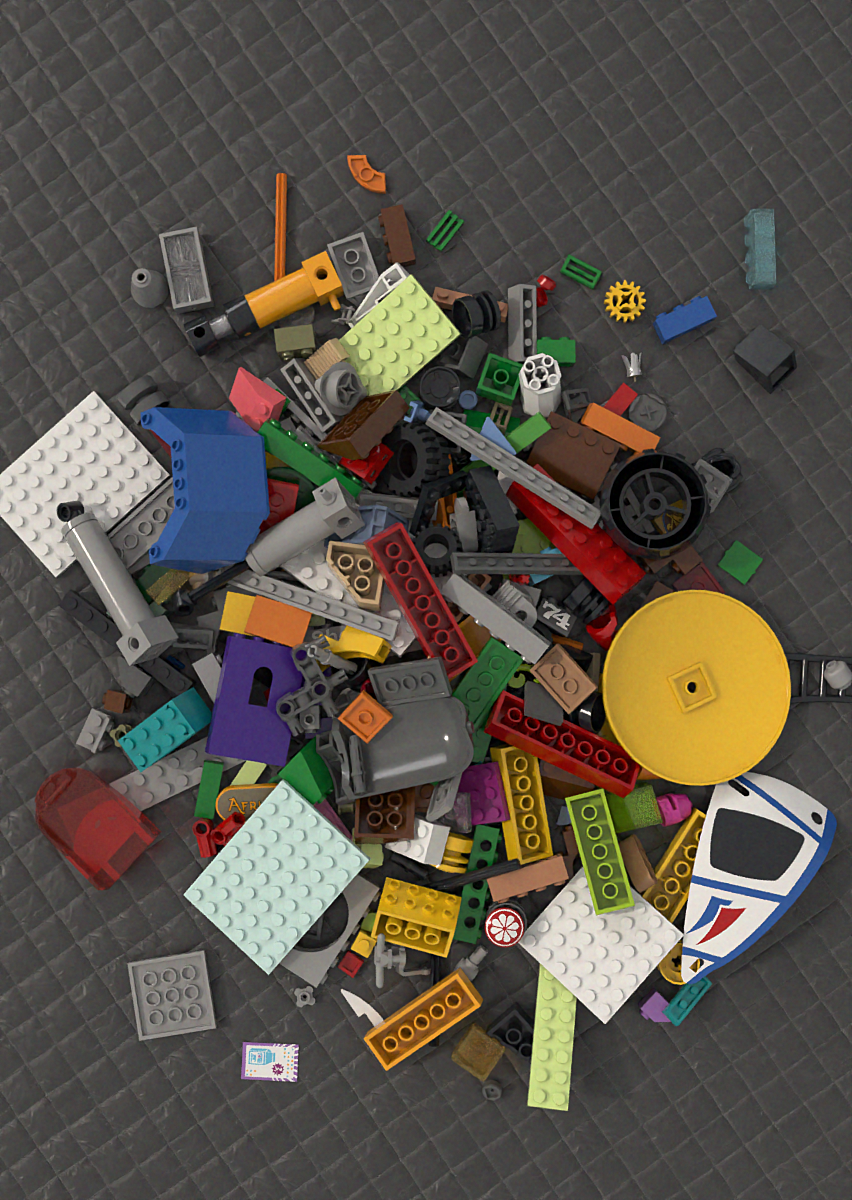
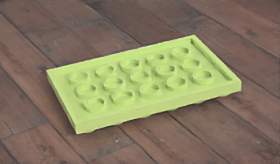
M411 274L338 341L350 355L345 361L354 367L362 384L367 389L366 396L393 390L398 391L458 338L461 333Z

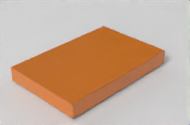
M256 595L244 632L293 648L295 645L303 643L313 613Z

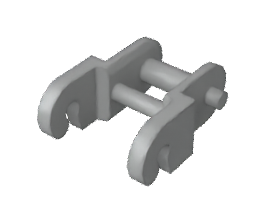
M340 304V309H343L342 317L335 320L332 319L331 322L338 325L352 323L350 318L355 309L353 306L347 307L344 304Z

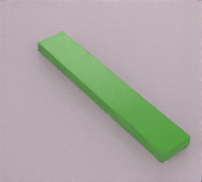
M539 411L505 436V438L518 453L551 429V425ZM474 460L461 470L468 474L470 469L489 466V464L483 460Z

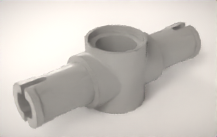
M480 944L470 957L466 959L463 957L458 962L453 972L461 967L469 980L472 981L479 971L478 964L486 956L488 950Z

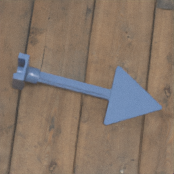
M418 400L411 401L410 406L413 407L410 414L412 415L405 416L404 420L410 423L418 420L425 422L431 414L423 409L425 403ZM487 417L480 435L510 454L516 455L515 449L492 419ZM473 454L470 457L471 461L481 460Z

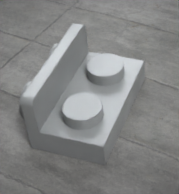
M92 708L76 744L91 750L93 753H98L99 750L102 751L107 742L104 739L107 733H110L114 727V717Z

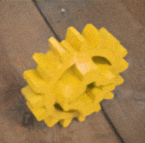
M624 280L622 285L616 282V288L610 286V292H606L605 295L609 299L604 301V304L608 305L605 311H611L609 317L612 318L615 315L616 322L621 318L623 323H626L628 318L631 322L634 321V315L639 318L641 315L639 311H644L645 309L641 304L646 302V299L641 298L645 293H639L640 286L633 287V281L630 285H627L626 280ZM635 296H636V299H637V307H636V304L634 303V297H635ZM613 297H614V300L616 301V306H615V307L613 306V301H612V300H613ZM629 298L628 303L621 305L622 300L624 301Z

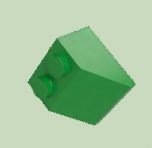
M489 353L475 394L511 406L520 383L519 372L523 364Z

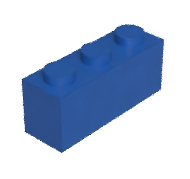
M698 296L692 299L691 303L686 306L681 304L673 308V312L669 314L664 312L656 316L653 326L662 344L715 320L717 315L708 296L703 298Z

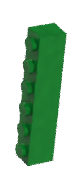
M267 418L257 433L264 437V446L268 452L303 474L319 487L336 478L356 499L364 487L362 479L354 474L352 476L348 474L345 467L338 463L335 465L330 461V457L323 452L319 454L314 450L312 444L299 440L296 433L283 429L281 427L282 424L277 420Z

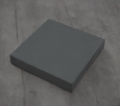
M527 681L524 690V715L561 726L563 723L562 706L543 685Z

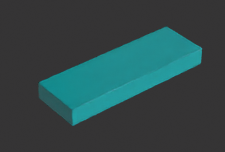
M705 976L695 984H684L662 1013L675 1026H679L713 983Z

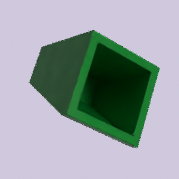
M316 736L278 774L312 805L316 802L320 804L335 789L328 767L316 752Z

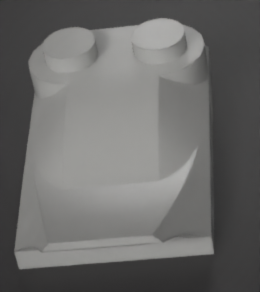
M363 232L327 244L346 299L357 307L360 306L379 278Z

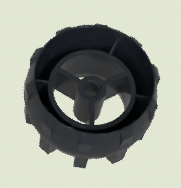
M646 449L621 461L605 480L599 499L600 515L603 522L602 529L630 557L635 555L646 559H654V561L663 560L679 554L690 547L703 531L711 510L705 485L707 481L703 474H699L694 466L685 460V456L679 453L672 454L665 451ZM650 477L661 478L671 483L681 496L683 509L667 505L664 495L654 492ZM642 479L647 496L639 507L641 515L630 524L623 508L624 495L631 484ZM649 502H656L658 504L659 509H651L649 506ZM662 513L681 517L677 527L663 535H648L634 528L643 518L655 520Z

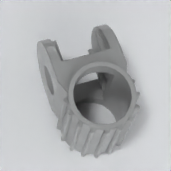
M507 580L492 597L532 627L537 620L534 600L524 587L514 581Z

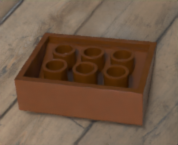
M397 390L366 396L352 408L317 446L319 449L350 460H363L370 455V450L382 442L381 438L394 429L395 423L405 417L409 406Z
M551 411L547 418L551 429L538 437L526 464L531 467L539 464L555 482L594 500L621 444Z
M416 786L356 799L355 844H382L414 840Z

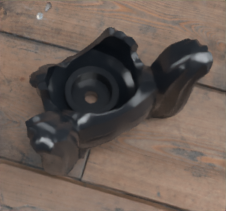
M715 448L701 458L732 479L725 494L740 484L743 478L741 465L733 454L726 453L721 448Z

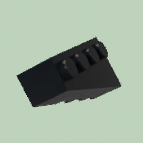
M516 1002L487 1026L486 1034L491 1038H495L502 1046L509 1048L519 1058L531 1064L534 1021Z

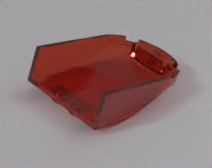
M65 768L53 773L42 783L35 797L36 814L34 815L40 831L97 890H109L161 833L122 794L98 775L86 769Z

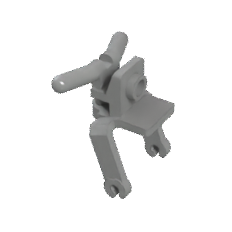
M383 933L378 935L377 945L374 946L376 986L378 988L384 986V967L391 969V966H395V971L402 976L431 974V969L428 967L404 969L406 964L404 946L394 943L393 945H385V935Z

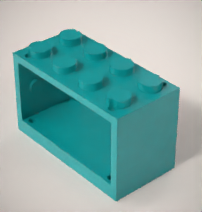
M194 687L170 700L119 739L118 742L141 773L211 723L212 712Z

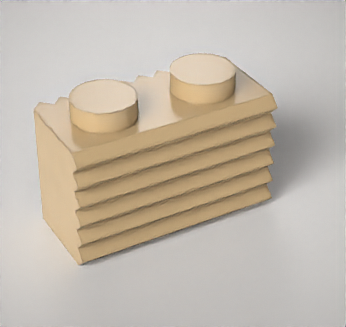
M334 338L328 340L304 361V364L317 380L333 364L346 362L345 360L350 355L338 339Z

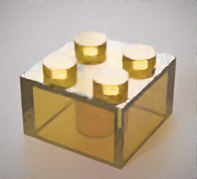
M472 1022L452 1051L451 1060L484 1082L506 1048L498 1040L488 1036L485 1029Z

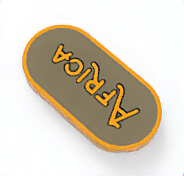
M278 783L228 786L219 793L216 799V811L223 820L235 811L242 813L245 816L246 822L276 788Z

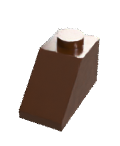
M109 689L103 695L102 704H104V709L122 714L129 713L133 697L123 691Z

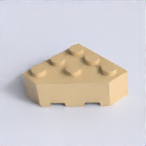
M329 541L326 561L330 570L360 608L380 611L385 581L365 545Z

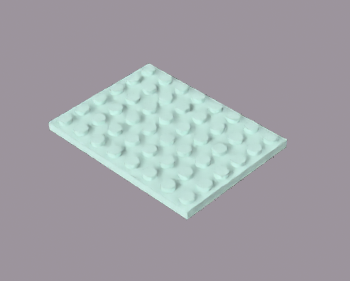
M283 779L184 893V896L269 975L371 858Z

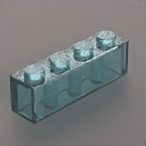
M751 209L744 219V226L747 227L748 232L745 235V246H748L745 262L746 265H749V272L746 273V283L749 284V289H772L776 285L774 209Z

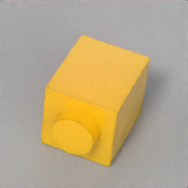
M360 929L352 943L351 949L368 958L377 939L372 938L370 932Z

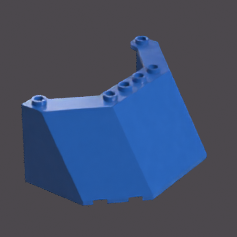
M153 407L141 412L142 427L154 431L171 446L175 509L158 541L149 549L150 564L204 574L244 561L248 554L246 550L250 544L254 543L261 530L259 526L263 519L266 520L270 514L264 437L256 433L245 421L240 420L232 411Z

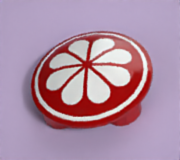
M511 908L494 909L486 919L485 933L494 945L510 947L518 943L522 938L524 922L521 915Z

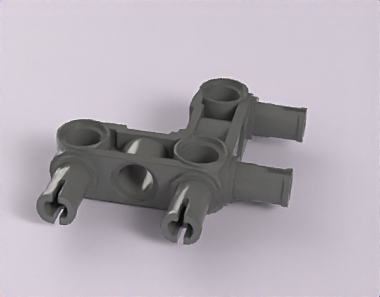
M324 634L310 643L304 642L295 645L291 651L295 666L306 679L305 684L302 688L293 693L289 692L278 699L275 707L281 720L288 724L293 736L299 735L295 727H297L300 733L305 730L296 715L310 706L321 702L328 717L333 716L330 708H332L335 714L338 713L339 709L331 697L333 687L349 680L343 668L329 677H324L316 660L308 656L309 647L311 648V645H316L321 649L330 646ZM298 650H305L306 655L304 658L298 659L295 656ZM323 684L325 689L317 693L314 691L315 686ZM284 703L290 705V709L286 712H282L279 709Z

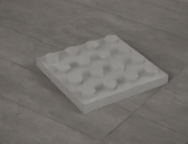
M205 950L127 963L139 1041L215 1029L217 1027Z

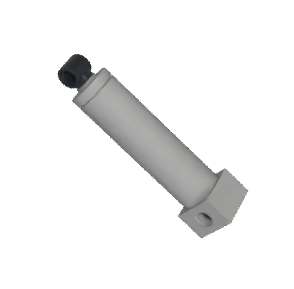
M80 501L60 503L57 506V516L60 521L67 522L61 529V533L121 632L122 637L116 644L129 666L159 657L179 638L165 615L155 617L93 513L84 514V506Z

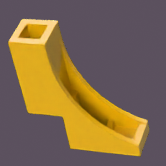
M347 625L341 633L339 641L325 636L330 646L323 649H329L333 654L344 659L368 658L384 663L392 646L383 638ZM315 659L322 672L331 666L323 665L319 660Z

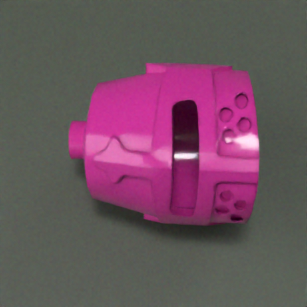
M669 793L653 799L657 818L663 827L677 824L691 815V807L693 805L685 793Z

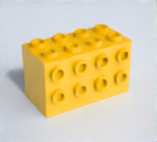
M386 877L371 937L377 939L378 935L383 933L386 942L447 958L456 928L462 897Z

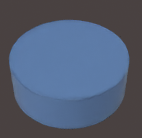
M471 390L463 391L459 396V405L463 409H473L477 405V395Z

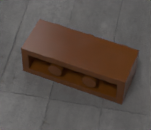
M403 204L380 209L381 216H378L380 228L384 227L385 234L382 237L384 245L389 247L390 252L387 253L389 264L394 265L398 262L402 267L415 265L416 258Z

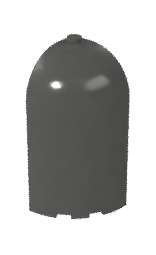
M448 696L384 706L393 717L368 744L361 739L363 766L367 775L365 777L367 794L355 796L354 783L351 778L352 765L348 737L356 734L338 720V717L333 718L331 732L339 754L343 753L345 764H341L342 788L348 800L452 778L462 773L473 759L474 744L472 733H474V725L472 721H469L463 703L456 697Z

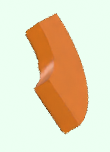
M347 155L349 169L355 180L369 191L386 194L385 173L377 172L371 168L367 162L366 155Z

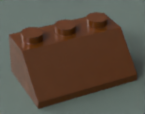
M539 758L538 764L543 795L565 800V798L593 791L594 784Z

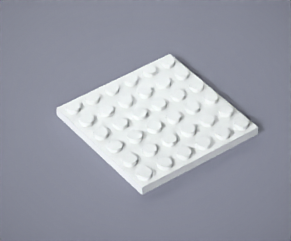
M582 867L525 931L518 943L606 1024L684 934L631 886L630 889L635 906L596 916L584 868Z

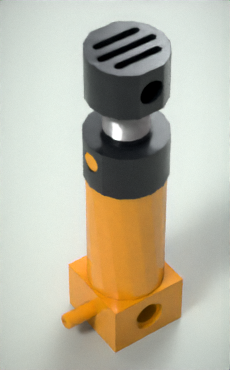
M324 251L301 262L303 268L249 294L242 295L223 304L226 312L220 317L208 321L206 316L202 315L185 323V330L198 356L202 357L221 348L218 339L230 333H237L239 339H242L316 302H319L320 306L330 302L335 311L339 310L341 306L337 298L344 295V290L327 252Z

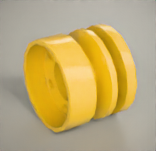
M449 832L441 865L432 866L449 873H466L467 867L459 863L468 864L469 860L461 856V854L471 853L474 840Z
M679 940L657 965L658 970L666 980L679 985L686 984L681 977L683 940ZM678 956L681 962H677L675 965L672 959ZM699 959L689 967L695 973L700 968Z

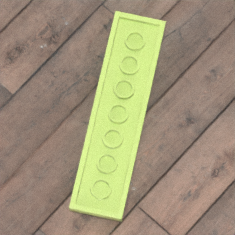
M539 964L527 1106L568 1111L577 997L542 964Z

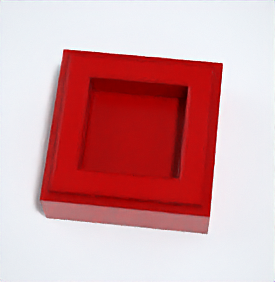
M348 950L337 968L354 978L364 960Z

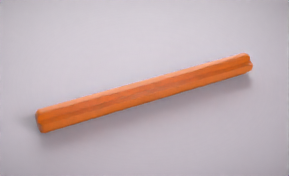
M278 173L276 175L274 281L285 276L287 175L285 173Z

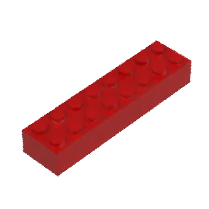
M539 464L532 467L555 482ZM512 482L505 495L613 605L638 585L646 575V572L597 523L590 529L518 482Z
M397 522L365 540L363 543L427 658L441 657L448 679L477 663L478 660L403 524Z
M504 690L495 700L483 732L619 797L624 798L633 791L640 765L628 755L623 747L563 719L561 726L525 716L524 700Z

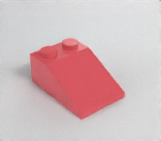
M240 367L238 369L229 399L244 421L258 432L267 418L279 420L286 397L244 368Z

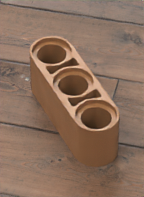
M633 834L619 842L618 845L623 862L635 888L641 893L657 884V877L638 837Z

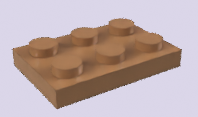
M556 644L530 669V672L568 714H571L598 688L560 644Z

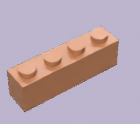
M557 854L521 865L519 870L487 878L493 901L503 903L508 901L511 896L523 897L528 895V891L534 889L538 892L545 890L547 885L553 883L554 886L564 884L565 880L569 879L562 855Z

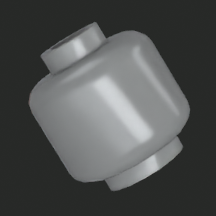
M834 660L826 665L823 675L832 688L843 690L851 685L852 672L845 662H836Z

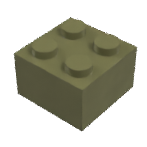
M312 324L274 329L276 350L280 360L290 362L293 358L303 357V359H308L317 351L316 334Z

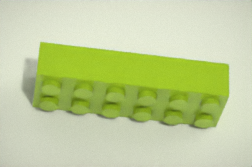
M604 789L565 798L596 916L635 906Z

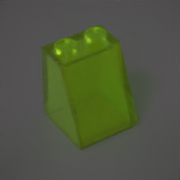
M648 782L636 784L633 791L624 798L611 792L605 794L615 833L663 823L652 785Z

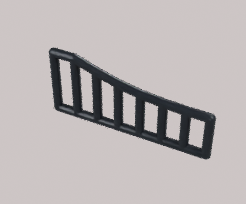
M784 652L788 667H790V661H801L799 696H792L790 704L810 702L852 703V696L846 695V688L843 690L838 689V695H826L827 680L823 675L829 662L834 660L836 662L843 661L846 665H852V657ZM809 662L820 663L818 695H807Z

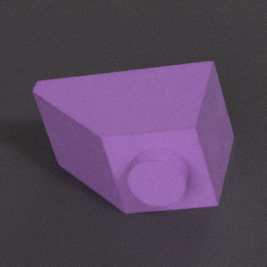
M653 987L638 1003L641 1009L639 1011L640 1014L647 1020L651 1018L654 1022H671L662 1013L669 1002Z

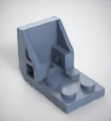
M360 506L358 509L365 526L343 539L336 533L325 538L324 547L328 548L329 541L364 545L363 542L397 522L402 523L408 533L409 520L385 506Z

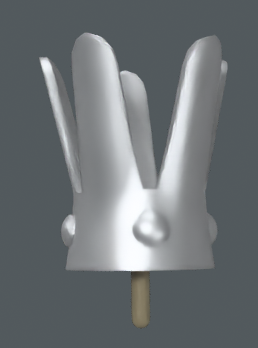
M642 352L639 355V362L638 355L631 353V366L628 358L622 355L627 369V378L634 377L635 382L636 376L642 375L640 369Z

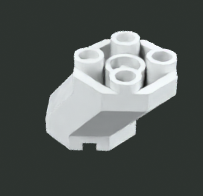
M543 353L530 356L526 359L519 372L520 400L523 411L528 415L533 416L540 411L547 418L551 411L555 413L561 402V373L558 363L553 357Z

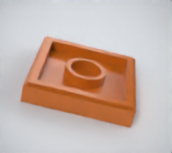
M363 690L339 715L338 720L368 744L392 719L393 715Z

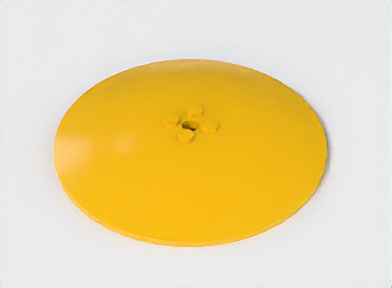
M685 590L666 594L645 604L619 629L606 656L602 676V696L609 725L620 745L635 762L647 771L665 780L685 785L704 786L736 778L749 771L768 754L779 738L787 719L791 699V681L787 659L782 646L772 629L761 616L744 603L730 596L707 590ZM690 682H693L696 686V690L693 693H690L687 689Z

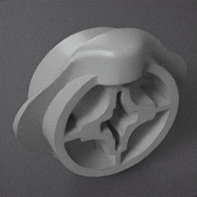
M347 362L333 364L314 384L326 408L334 415H346L367 395V389L362 384L356 370Z

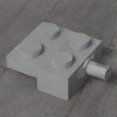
M699 459L694 468L699 474H703L707 481L705 485L709 496L711 513L714 512L731 484L732 479L703 459Z

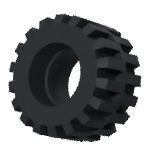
M438 523L436 527H433V524H429L427 529L425 526L422 527L421 533L417 531L412 542L430 575L435 574V578L439 577V574L446 576L447 571H453L451 554L461 553L459 537L456 536L454 530L449 531V527L446 525L444 528ZM439 543L444 545L448 551L440 558H432L424 550L430 544Z

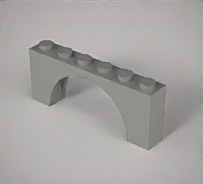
M359 872L342 891L348 904L349 918L348 924L341 936L333 943L321 948L309 949L295 945L279 964L316 988L319 983L323 985L329 975L326 973L329 967L334 968L339 960L337 957L340 950L344 952L350 942L347 940L350 934L355 935L360 927L358 924L361 917L365 919L370 911L368 906L371 901L376 902L381 892L378 891L380 885Z

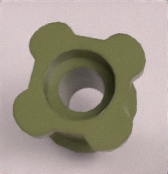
M121 724L117 729L110 731V736L113 737L115 746L121 747L118 740L134 729L132 726Z
M356 801L341 806L338 805V815H342L343 812L355 814Z

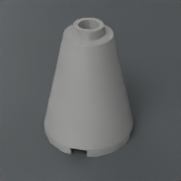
M143 268L135 270L131 281L133 299L145 308H154L164 303L169 293L166 278L154 270Z

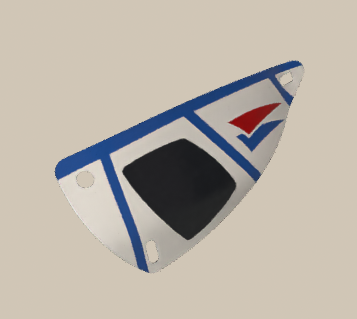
M745 772L732 779L749 791V796L739 793L728 784V781L716 784L698 844L687 902L681 977L685 983H697L707 974L732 961L754 944L791 907L821 867L833 842L837 821L831 811L808 794L776 778L751 772ZM812 812H816L821 816V825L816 824L812 820ZM697 959H703L704 964L696 973L689 968Z

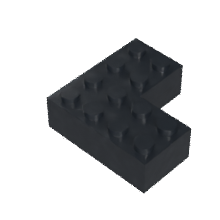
M491 465L470 469L468 477L465 479L466 486L463 491V497L466 498L470 511L475 510L478 551L473 553H512L520 525Z

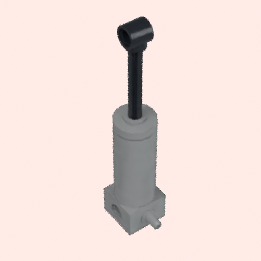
M336 478L312 491L315 501L259 534L254 543L250 544L246 550L248 554L244 561L235 564L193 591L181 589L173 592L171 602L175 614L180 617L190 615L194 610L193 606L197 605L198 599L250 568L260 577L264 576L334 533L343 539L365 526L354 497Z

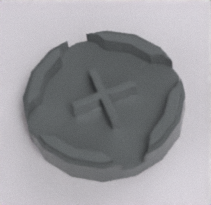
M644 394L636 397L628 411L630 422L649 432L659 429L667 417L664 401L653 394Z

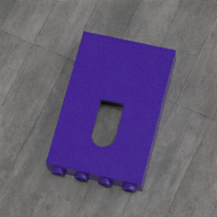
M234 633V636L227 637L205 752L212 755L285 767L292 732L288 724L282 721L277 714L275 706L277 700L282 696L300 689L303 674L295 666L291 655L292 647H285L273 641L271 644L264 643L265 639L253 637V640L245 639L246 635ZM298 650L295 655L296 658H304L306 651ZM260 667L269 668L273 675L267 707L248 704L254 673ZM284 703L279 709L282 712H286L290 709V705Z

